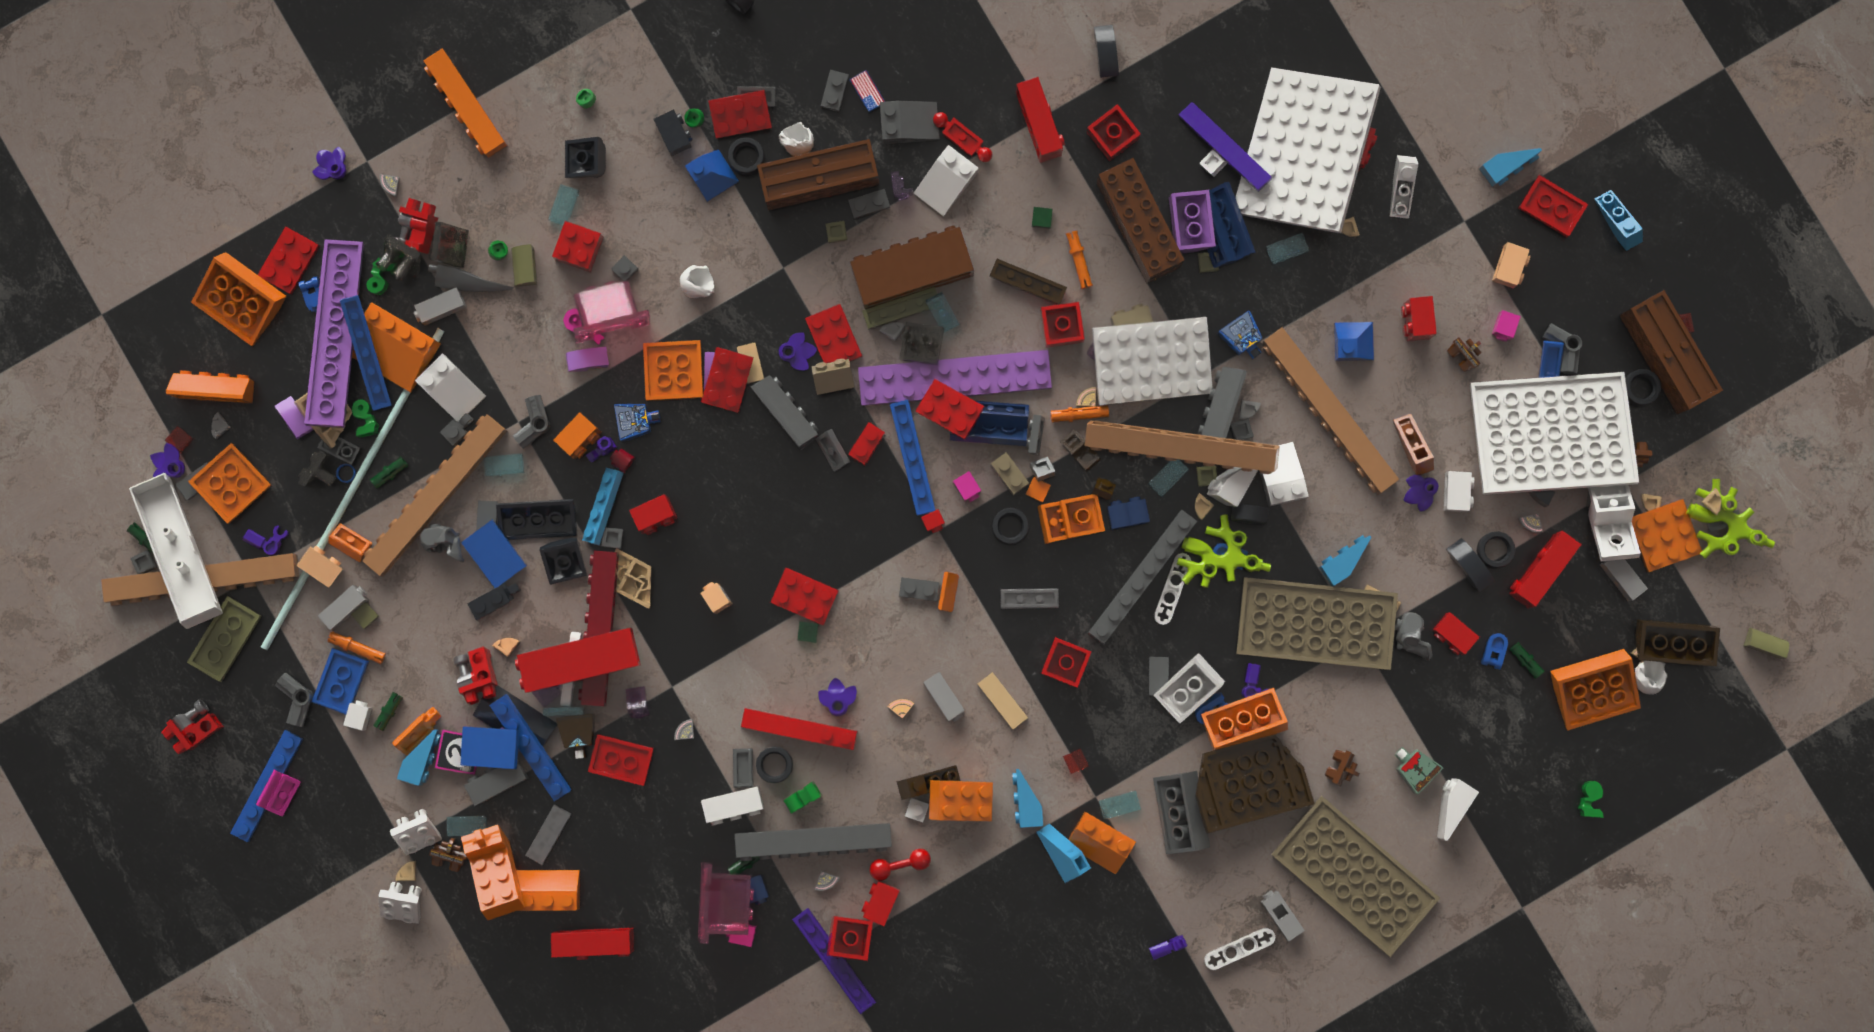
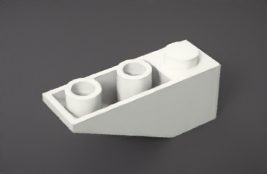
M1397 155L1393 177L1390 217L1409 218L1418 168L1416 157Z

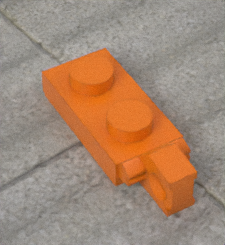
M434 707L430 708L392 742L393 745L408 756L434 730L435 722L441 717L440 713Z

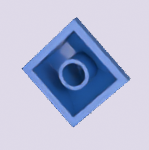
M719 150L704 154L685 165L688 173L707 202L739 182Z
M1373 322L1334 323L1335 361L1374 360Z

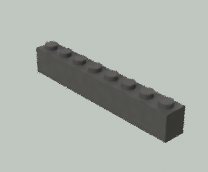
M1183 510L1177 514L1090 629L1089 635L1101 644H1105L1197 521Z
M890 823L735 833L736 858L740 857V861L752 860L753 856H759L760 860L771 859V855H779V858H791V854L797 853L798 857H808L812 852H818V856L829 855V851H837V854H849V850L855 849L857 853H866L870 848H876V852L887 851V847H892Z

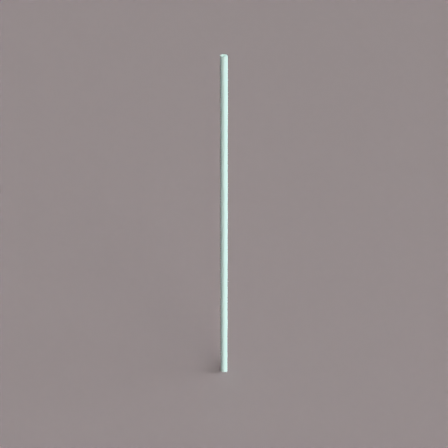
M437 328L432 338L439 342L444 331ZM403 389L317 544L322 550H324L329 536L335 530L410 395L409 391ZM302 571L261 647L263 649H269L309 577V574L305 571Z

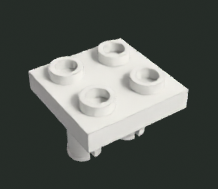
M424 809L419 810L420 815L416 811L414 813L416 819L410 822L407 817L401 818L402 823L398 819L396 821L398 827L390 830L391 836L406 855L415 853L442 840L441 834L427 817V812Z
M395 882L390 884L389 891L380 890L379 906L381 917L389 920L397 919L406 923L419 924L421 917L419 895L422 891L420 887L416 886L414 890V886H410L408 895L401 894L403 886L400 883H397L395 886Z

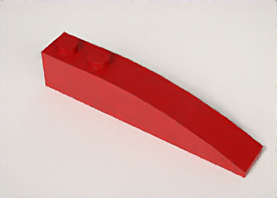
M744 708L741 723L743 728L854 750L858 732Z

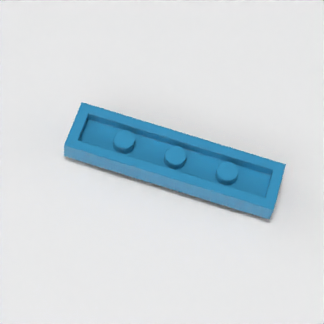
M606 468L584 531L583 541L600 545L623 472Z

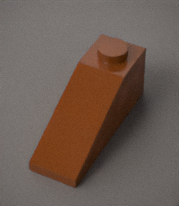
M1412 414L1394 419L1395 428L1415 475H1422L1433 471L1434 457Z

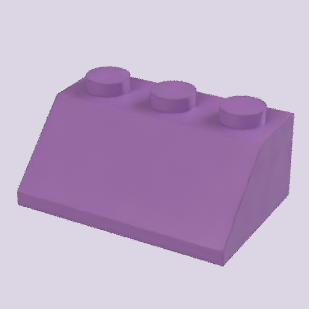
M1209 190L1172 193L1169 197L1173 238L1180 252L1190 253L1216 247Z

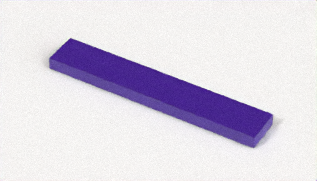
M1193 102L1178 114L1181 120L1258 192L1272 180L1271 175Z
M805 909L793 918L794 923L858 1012L862 1014L873 1006L876 1001L846 959L827 956L829 936L810 909Z

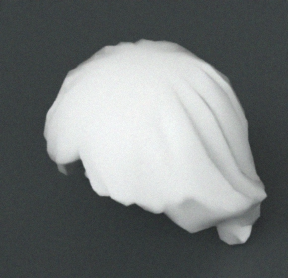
M802 122L785 128L779 135L780 143L793 156L809 153L813 148V134L809 128H805L802 125Z
M692 265L680 276V286L686 296L699 298L707 297L714 293V281L707 266Z
M1642 660L1635 668L1637 688L1642 693L1656 694L1663 689L1667 678L1664 668L1665 663Z

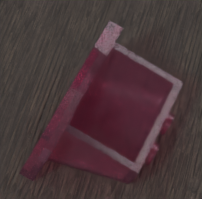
M610 281L604 283L602 287L590 286L585 288L586 291L573 295L581 327L573 329L576 344L593 340L594 335L628 326H631V329L650 325L649 310L638 312L629 281L618 283Z
M701 862L698 941L700 943L708 944L709 934L748 935L749 920H752L753 909L749 908L750 901H753L754 890L750 889L751 875L712 873V864L710 862Z

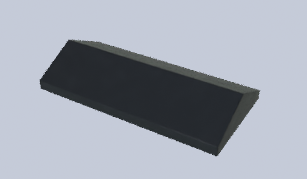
M573 499L496 504L498 526L508 540L577 536L576 510Z
M500 686L495 687V697L490 699L482 697L473 716L492 728L500 729L501 727L504 728V726L489 705L506 694L510 697L543 747L558 726L555 721Z

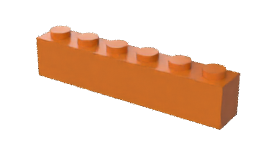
M443 48L423 60L427 65L424 69L429 77L434 76L437 82L434 84L439 92L444 91L446 94L445 101L449 107H454L458 112L455 116L461 124L465 123L468 127L465 130L471 140L475 138L478 142L475 146L480 154L483 155L485 153L489 158L505 148L507 144Z

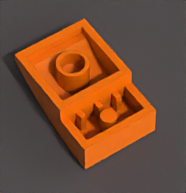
M1098 495L1081 496L1037 507L1045 544L1105 531Z

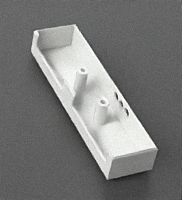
M163 473L130 487L129 490L180 624L188 629L223 614L172 479L166 473Z

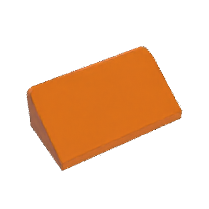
M341 523L331 533L328 540L330 545L358 562L363 560L365 552L372 545V542Z
M944 572L938 609L941 611H953L959 579L958 574Z

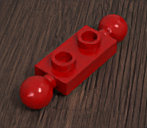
M938 112L934 115V125L944 127L945 129L942 134L972 157L976 152L981 162H989L992 159L991 149L987 147L982 148L981 145L984 141L958 120L953 118L949 122L947 115L943 112Z

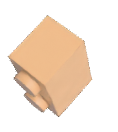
M1507 242L1503 246L1492 281L1511 288H1515L1518 284L1521 285L1524 278L1523 268L1524 266L1527 267L1530 260L1528 255L1529 249Z
M310 546L297 563V566L329 588L342 571V567H340L341 562L334 557L329 559L324 556L325 551L318 546L314 548Z
M711 582L703 587L704 591L701 592V595L713 613L717 614L732 604L720 584Z

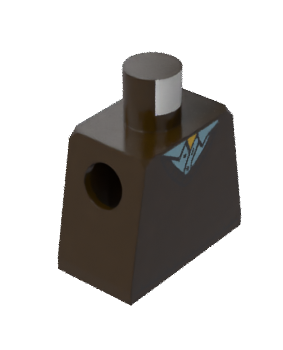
M595 714L556 718L564 748H573L574 759L586 758L585 746L594 744Z

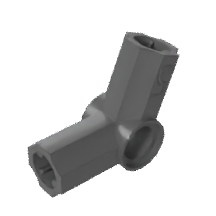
M1551 323L1542 338L1546 341L1564 343L1560 372L1570 375L1577 374L1580 348L1582 346L1581 338ZM1568 341L1575 342L1576 348L1571 349L1568 346Z
M541 395L525 399L531 422L513 435L522 449L542 434L547 433L550 429V422L547 418ZM539 420L545 421L543 429L536 428V423Z
M284 673L278 679L275 686L293 700L286 723L304 727L314 695L311 690L306 689L288 673ZM302 692H305L307 695L305 702H301L299 699V695Z

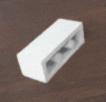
M759 786L701 800L706 823L711 822L712 826L723 823L722 819L729 817L731 821L741 819V814L749 813V816L761 814L760 810L764 809Z

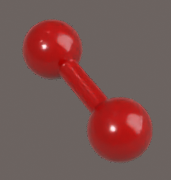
M916 849L905 860L888 863L884 859H877L871 863L869 872L875 880L883 881L890 876L893 870L909 866L919 871L925 870L931 863V856L925 849Z

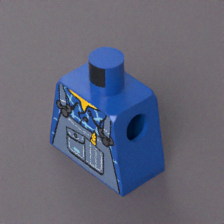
M1247 311L1217 333L1238 355L1247 351L1253 360L1262 353L1256 343L1261 341L1262 336L1250 311Z
M614 404L621 442L651 433L650 424L661 422L659 411L648 412L645 404Z

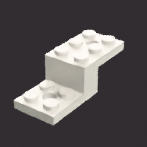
M1629 485L1588 488L1591 498L1588 516L1600 560L1611 561L1639 558L1641 553L1632 525L1635 506ZM1618 539L1621 543L1615 544L1611 540Z

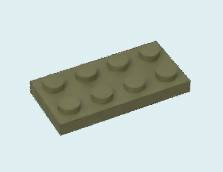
M229 596L226 597L221 606L223 614L214 617L187 661L190 665L219 682H222L262 617Z

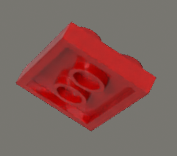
M765 90L708 101L716 138L772 128Z
M1538 175L1519 209L1568 238L1588 204Z
M285 227L259 271L258 276L292 295L320 245Z
M841 304L805 318L824 363H831L837 359H849L851 362L862 357Z
M716 347L701 402L739 412L754 357Z
M934 379L915 412L966 440L985 407Z
M785 568L770 603L824 626L839 590Z
M597 734L588 772L645 786L654 748Z

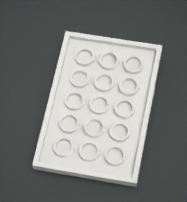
M1207 317L1092 328L1099 405L1210 394L1212 376Z

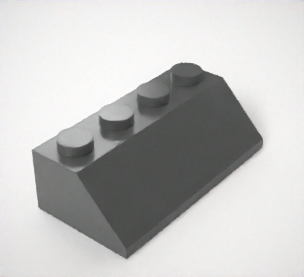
M1222 367L1221 371L1217 370L1214 379L1217 384L1215 389H1211L1208 399L1211 400V403L1204 410L1203 418L1206 419L1204 425L1199 426L1197 435L1219 438L1227 437L1247 371L1229 367Z
M769 375L751 386V388L799 449L802 450L819 437L817 434L819 429L812 421L809 423L804 418L807 414L801 407L796 408L792 403L795 399L791 394L783 392L781 389L783 385L778 378L775 377L773 379Z
M1197 771L1153 778L1166 854L1192 852L1210 848L1209 837L1206 834L1195 797L1198 783Z

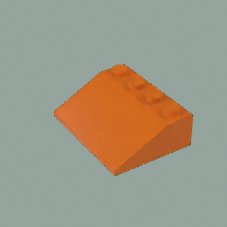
M225 252L213 258L191 303L246 343L254 346L280 310L286 295Z
M371 302L364 315L382 375L411 393L417 384L415 380L425 371L441 344ZM353 347L352 358L357 360L356 353Z
M1624 649L1550 671L1553 688L1567 731L1641 708L1633 661Z

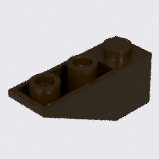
M954 765L896 781L901 800L930 793V780L961 781L957 766Z

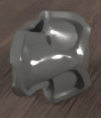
M432 524L430 528L422 531L420 542L425 551L429 553H442L447 550L449 556L464 563L460 547V532H455L452 527L441 526L440 524Z
M1413 612L1404 613L1401 619H1397L1395 624V630H1397V649H1406V651L1422 656L1429 661L1432 658L1431 644L1421 641V631H1424L1423 618Z

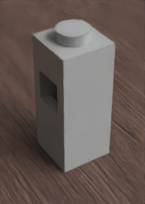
M456 287L414 305L416 309L414 315L418 322L426 326L463 310L467 306L461 292Z
M1625 559L1604 561L1600 564L1627 601H1633L1648 589Z
M352 585L323 610L318 617L329 630L335 631L352 616L351 614L369 601L366 597L367 592L361 586Z
M940 672L923 682L948 721L952 719L955 722L963 717L962 712L965 710Z
M1270 890L1262 896L1264 899L1260 902L1288 942L1305 931L1278 891L1273 892Z

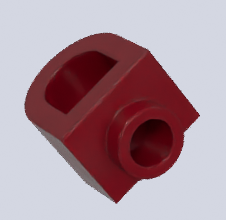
M623 449L615 450L610 457L612 460L611 465L625 474L635 460V457Z

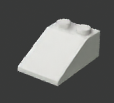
M948 145L917 187L914 195L944 217L977 175L979 168Z
M441 354L415 380L457 422L465 413L469 414L486 397L444 354Z
M1293 442L1278 445L1280 446L1278 469L1275 472H1272V474L1261 473L1268 507L1308 497L1305 479Z
M1239 467L1228 469L1219 475L1216 480L1213 479L1210 482L1207 495L1226 506L1238 507L1258 470L1246 472L1242 471Z
M1198 653L1160 688L1154 696L1181 723L1221 688L1225 681Z
M1453 778L1451 781L1447 780L1442 788L1444 792L1441 796L1437 838L1448 841L1479 793L1460 779Z

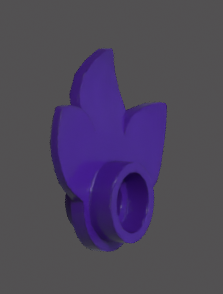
M340 147L335 148L332 153L327 150L318 151L316 159L319 166L312 173L322 180L330 177L333 179L343 178L346 174V166L344 164L345 152Z
M804 333L791 335L788 342L782 344L779 348L780 358L789 362L796 370L809 369L806 359L811 358L817 352L815 346L804 342ZM787 349L792 350V354L789 356L785 354Z
M166 443L164 452L150 455L153 464L157 468L153 477L166 473L170 478H178L184 474L185 465L180 460V453L174 445ZM175 465L178 466L177 472L174 470Z
M1410 476L1406 479V482L1411 488L1407 491L1403 500L1409 504H1417L1420 512L1425 511L1433 503V495L1438 491L1439 487L1438 482L1432 477ZM1432 484V488L1427 490V486Z
M837 678L830 682L828 691L820 690L818 692L820 703L828 707L830 713L834 716L844 715L847 712L848 706L855 701L857 695L855 686L845 689L843 683ZM836 703H840L842 705L841 710L835 709Z

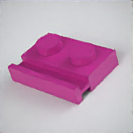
M274 770L256 805L283 817L301 782Z

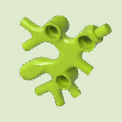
M1712 479V490L1716 488L1721 496V509L1717 515L1697 503H1691L1688 507L1686 514L1692 519L1703 523L1723 521L1728 525V532L1723 537H1714L1701 530L1698 531L1696 537L1708 543V546L1700 553L1704 559L1715 550H1721L1727 555H1735L1739 551L1737 541L1740 539H1747L1748 543L1761 547L1765 545L1773 548L1775 545V541L1768 539L1767 535L1761 530L1751 529L1747 525V520L1755 513L1750 507L1739 515L1733 512L1737 508L1735 496L1738 489L1731 487L1726 496L1721 495L1720 479ZM1698 488L1695 495L1706 498L1710 492ZM1728 501L1731 502V506L1729 508L1726 505ZM1756 534L1759 535V539L1757 541L1754 538ZM1730 544L1733 545V549L1731 551L1728 549Z
M1228 515L1220 516L1221 528L1216 529L1207 526L1205 534L1222 538L1227 542L1228 549L1225 554L1217 555L1207 543L1196 538L1185 537L1182 549L1201 556L1202 561L1196 563L1183 558H1178L1177 565L1188 568L1187 574L1182 578L1185 584L1188 585L1195 575L1201 574L1203 576L1201 586L1208 588L1210 580L1216 576L1218 568H1223L1227 573V581L1233 582L1235 581L1234 570L1237 567H1244L1249 572L1260 570L1270 572L1271 564L1262 562L1263 560L1259 559L1256 555L1246 556L1241 552V548L1247 540L1246 534L1242 531L1233 532L1230 529ZM1235 538H1241L1242 542L1237 543ZM1253 561L1255 566H1249L1248 562ZM1210 568L1213 572L1207 574L1205 570Z

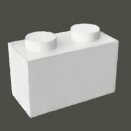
M1448 471L1445 473L1444 511L1468 512L1470 508H1473L1474 498L1471 496V489L1474 488V477H1472V472Z

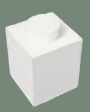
M356 700V703H350L343 725L366 730L372 708L367 707L368 703Z

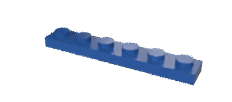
M359 295L340 299L372 409L374 411L391 406L392 404Z
M904 400L892 403L890 408L916 514L919 516L935 511V506L909 401Z
M506 694L489 706L505 729L519 730L518 749L552 799L556 801L570 792L572 789L510 697Z
M288 730L283 732L230 834L246 842L250 841L266 811L265 808L256 805L262 791L274 770L283 774L286 773L303 738Z

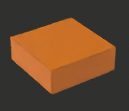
M1033 477L1025 495L1043 503L1051 485L1043 481H1037Z

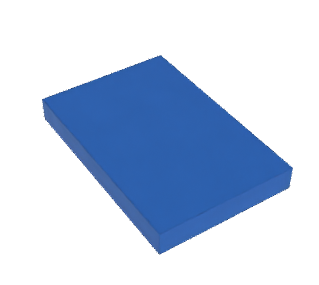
M493 519L461 542L494 588L499 587L527 566Z
M332 648L312 702L346 715L349 704L354 703L369 661Z
M463 727L460 765L517 769L519 730Z

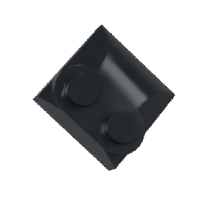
M590 137L565 140V178H599L605 173L606 147L602 138Z
M566 538L540 547L539 551L550 585L587 576L580 543L577 538Z

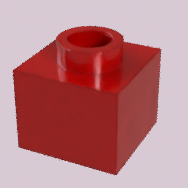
M939 509L921 517L927 532L932 531V533H936L942 530V526L945 525Z

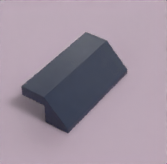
M1225 182L1209 190L1216 247L1209 248L1207 251L1214 269L1242 260L1255 253L1230 182Z
M976 401L985 408L966 440L950 432V441L1026 446L1029 405Z

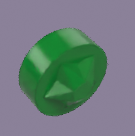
M582 89L576 96V102L584 109L592 107L596 101V96L590 89Z
M695 108L689 109L684 116L685 123L692 128L700 127L704 122L703 112Z
M493 241L488 247L489 256L497 261L504 259L508 253V247L503 241Z

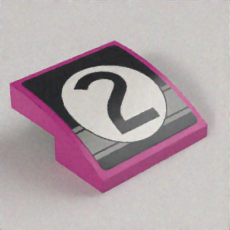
M442 730L435 768L476 774V766L460 765L462 733Z

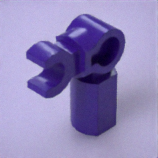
M603 436L597 440V448L586 456L592 463L600 456L604 457L614 451L617 446L611 437Z
M277 525L273 529V537L266 541L265 537L249 529L244 535L243 541L259 550L263 548L264 552L269 556H276L280 551L281 541L288 537L289 531L285 530L282 535H279L280 527Z
M1248 663L1245 679L1247 685L1242 689V696L1244 698L1263 692L1261 688L1256 687L1259 681L1261 665Z
M1183 935L1170 939V942L1165 941L1150 947L1149 950L1153 960L1172 953L1171 950L1179 951L1187 947L1188 945Z

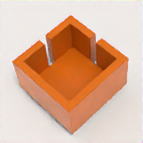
M579 412L553 441L573 459L577 457L580 459L587 452V446L590 443L593 445L597 442L601 431Z

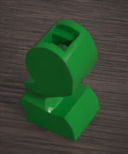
M378 257L373 262V269L371 271L373 277L367 281V289L375 295L383 294L387 290L389 283L382 273L386 270L393 273L399 267Z
M365 400L355 401L352 406L353 416L366 422L364 426L358 427L356 436L363 438L378 434L379 424L375 417L371 415V405Z
M812 781L802 790H798L783 800V802L788 807L790 814L808 805L809 802L820 798L822 794L815 782Z
M1587 781L1582 786V792L1585 797L1581 798L1578 807L1580 816L1604 818L1603 812L1600 809L1592 808L1591 806L1593 801L1602 798V786L1596 781Z

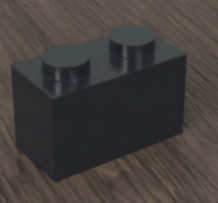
M673 109L653 119L671 157L692 147L690 144L692 137L688 130L684 131L682 127L684 121L680 113L676 114Z

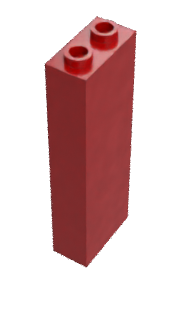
M632 628L519 654L515 660L516 669L520 671L522 677L519 679L520 687L522 690H525V693L641 666Z

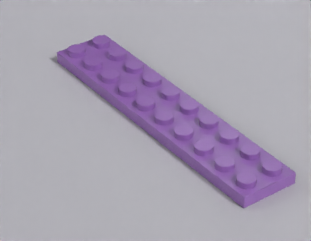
M324 241L304 421L306 426L344 428L353 343L340 299L359 295L364 250L363 242Z
M1048 350L858 367L862 406L890 404L904 400L909 402L922 401L934 379L965 396L1052 388Z

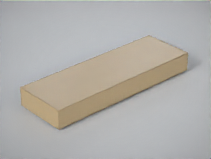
M993 672L978 683V686L1012 729L1028 718Z

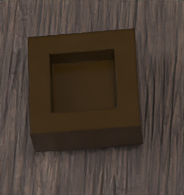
M1098 477L1092 493L1110 500L1116 484Z

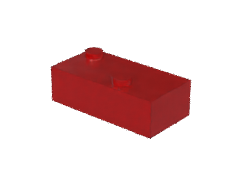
M1039 77L1016 84V95L1039 162L1042 163L1062 156L1065 142L1062 134L1058 135L1051 115L1052 111L1049 103H1047Z
M1564 531L1554 533L1522 578L1512 584L1510 587L1512 591L1509 595L1527 608L1536 607L1582 544Z
M634 928L562 930L551 933L552 957L576 956V960H586L588 956L618 955V957L630 956L634 952Z

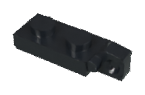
M518 583L509 587L507 584L500 585L467 604L475 619L480 620L511 603L514 599L512 595L521 591Z

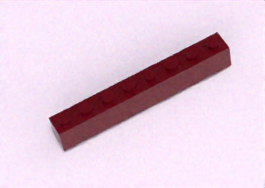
M594 551V555L591 554L590 566H593L592 574H589L588 585H591V591L587 593L586 603L589 604V612L585 613V623L588 626L587 631H584L583 639L613 632L619 553ZM609 673L580 680L583 681L582 689H579L578 700L581 701V705L606 706Z

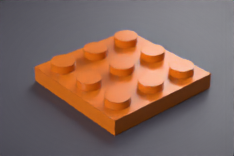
M700 340L643 343L646 401L702 398L703 374Z
M230 443L188 481L227 524H230L272 486L233 443Z
M1683 499L1635 515L1632 518L1640 555L1647 572L1694 557L1702 552L1691 519L1686 514L1687 508Z

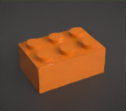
M930 780L929 819L992 821L993 782Z

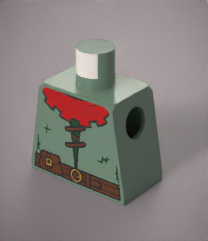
M1401 747L1394 755L1402 762L1396 770L1414 794H1419L1443 769L1441 765L1419 750H1414L1409 754Z

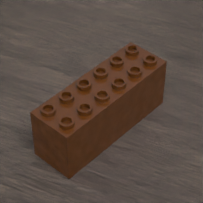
M870 139L757 165L768 210L879 185V177Z
M1134 158L1100 173L1096 184L1146 284L1180 269L1185 260Z
M955 225L949 226L944 229V232L938 234L937 231L926 234V237L922 239L915 237L909 239L908 243L903 245L900 243L889 246L890 249L888 250L877 249L871 252L872 255L866 257L858 255L854 257L850 264L864 309L866 310L933 287L938 288L973 277L974 268L961 228H956Z
M1664 290L1619 315L1651 371L1658 376L1661 388L1677 415L1690 410L1723 391Z

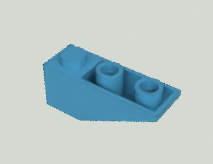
M1537 148L1497 154L1483 164L1479 170L1492 187L1497 183L1501 186L1509 180L1507 176L1511 173L1516 175L1524 169L1522 165L1527 162L1531 164L1536 161L1542 149Z
M1612 190L1595 198V202L1613 234L1626 251L1643 242L1642 227Z
M1364 535L1354 540L1355 545L1349 548L1346 545L1337 551L1339 555L1332 558V556H1329L1321 561L1323 565L1319 569L1330 586L1338 584L1351 575L1371 539L1370 535L1366 538Z
M434 729L402 761L397 776L398 780L417 786H422L423 783L427 782L429 764L432 765L435 759L433 751L435 746H438L440 743V730Z
M1016 769V773H1012L1013 785H1017V792L1014 793V804H1018L1019 812H1015L1016 824L1019 823L1020 828L1043 826L1042 806L1021 771Z
M1048 824L1037 831L1040 840L1065 883L1091 869L1082 851L1052 825Z

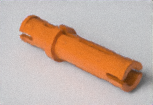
M1078 231L1066 233L1071 249L1069 253L1073 256L1081 289L1091 287L1093 284L1083 254L1084 247H1081Z
M1108 405L1073 409L1068 407L1063 410H1051L1052 423L1109 417Z
M334 631L330 633V638L327 640L328 643L337 645L346 652L349 650L380 665L384 661L383 657L386 656V653L354 641L350 636L347 638Z

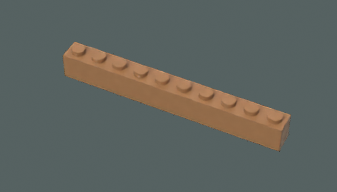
M1281 327L1262 342L1264 352L1274 358V364L1279 371H1284L1287 375L1285 377L1287 382L1292 387L1295 386L1299 391L1297 394L1303 402L1307 401L1310 405V412L1315 417L1318 416L1322 421L1320 424L1326 432L1330 431L1333 435V442L1337 447L1341 446L1345 451L1344 456L1350 463L1353 461L1359 476L1365 477L1369 482L1367 484L1369 489L1379 495L1397 482L1399 478L1284 328Z
M487 414L485 417H480L476 422L477 427L473 431L470 430L463 438L465 441L452 450V456L449 460H444L440 464V470L437 474H433L428 478L426 487L416 492L414 495L415 500L411 504L408 503L401 511L403 514L389 524L390 529L386 534L382 533L377 538L375 547L373 549L369 548L365 552V558L362 562L379 576L384 577L505 435L507 430Z
M1094 420L1088 422L1086 427L1085 446L1090 447L1091 450L1109 449L1111 453L1124 451L1132 456L1145 454L1148 458H1158L1160 456L1165 457V460L1168 461L1181 459L1189 464L1203 462L1205 466L1217 464L1222 465V468L1225 469L1239 467L1242 471L1246 472L1260 470L1262 474H1272V472L1278 469L1280 446Z
M293 553L205 565L215 592H218V588L224 587L225 590H235L239 585H244V588L256 587V583L263 582V585L275 584L276 580H282V583L293 582L294 578L299 577L297 554ZM160 571L101 579L103 600L105 603H110L111 606L123 605L122 601L140 603L142 602L141 599L149 598V601L160 600V596L166 595L170 598Z

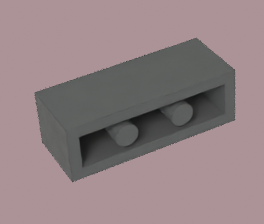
M518 758L517 769L490 767L484 771L485 775L481 777L475 775L467 780L468 784L464 785L474 806H478L529 779Z

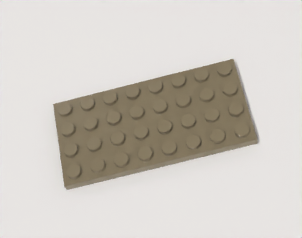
M1244 577L1236 654L1391 670L1398 593Z
M1323 796L1318 798L1315 804L1271 854L1389 957L1394 954L1440 899L1439 896Z

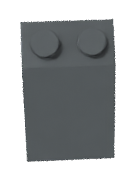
M880 102L883 144L940 140L939 127L933 123V117L938 113L937 102Z

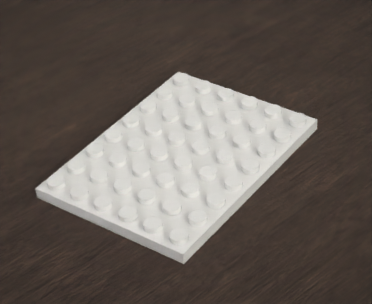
M1271 68L1248 155L1272 176V180L1258 192L1241 176L1236 194V201L1241 214L1248 217L1341 233L1381 86L1373 83Z
M1624 372L1475 382L1470 384L1483 495L1633 485L1639 483Z

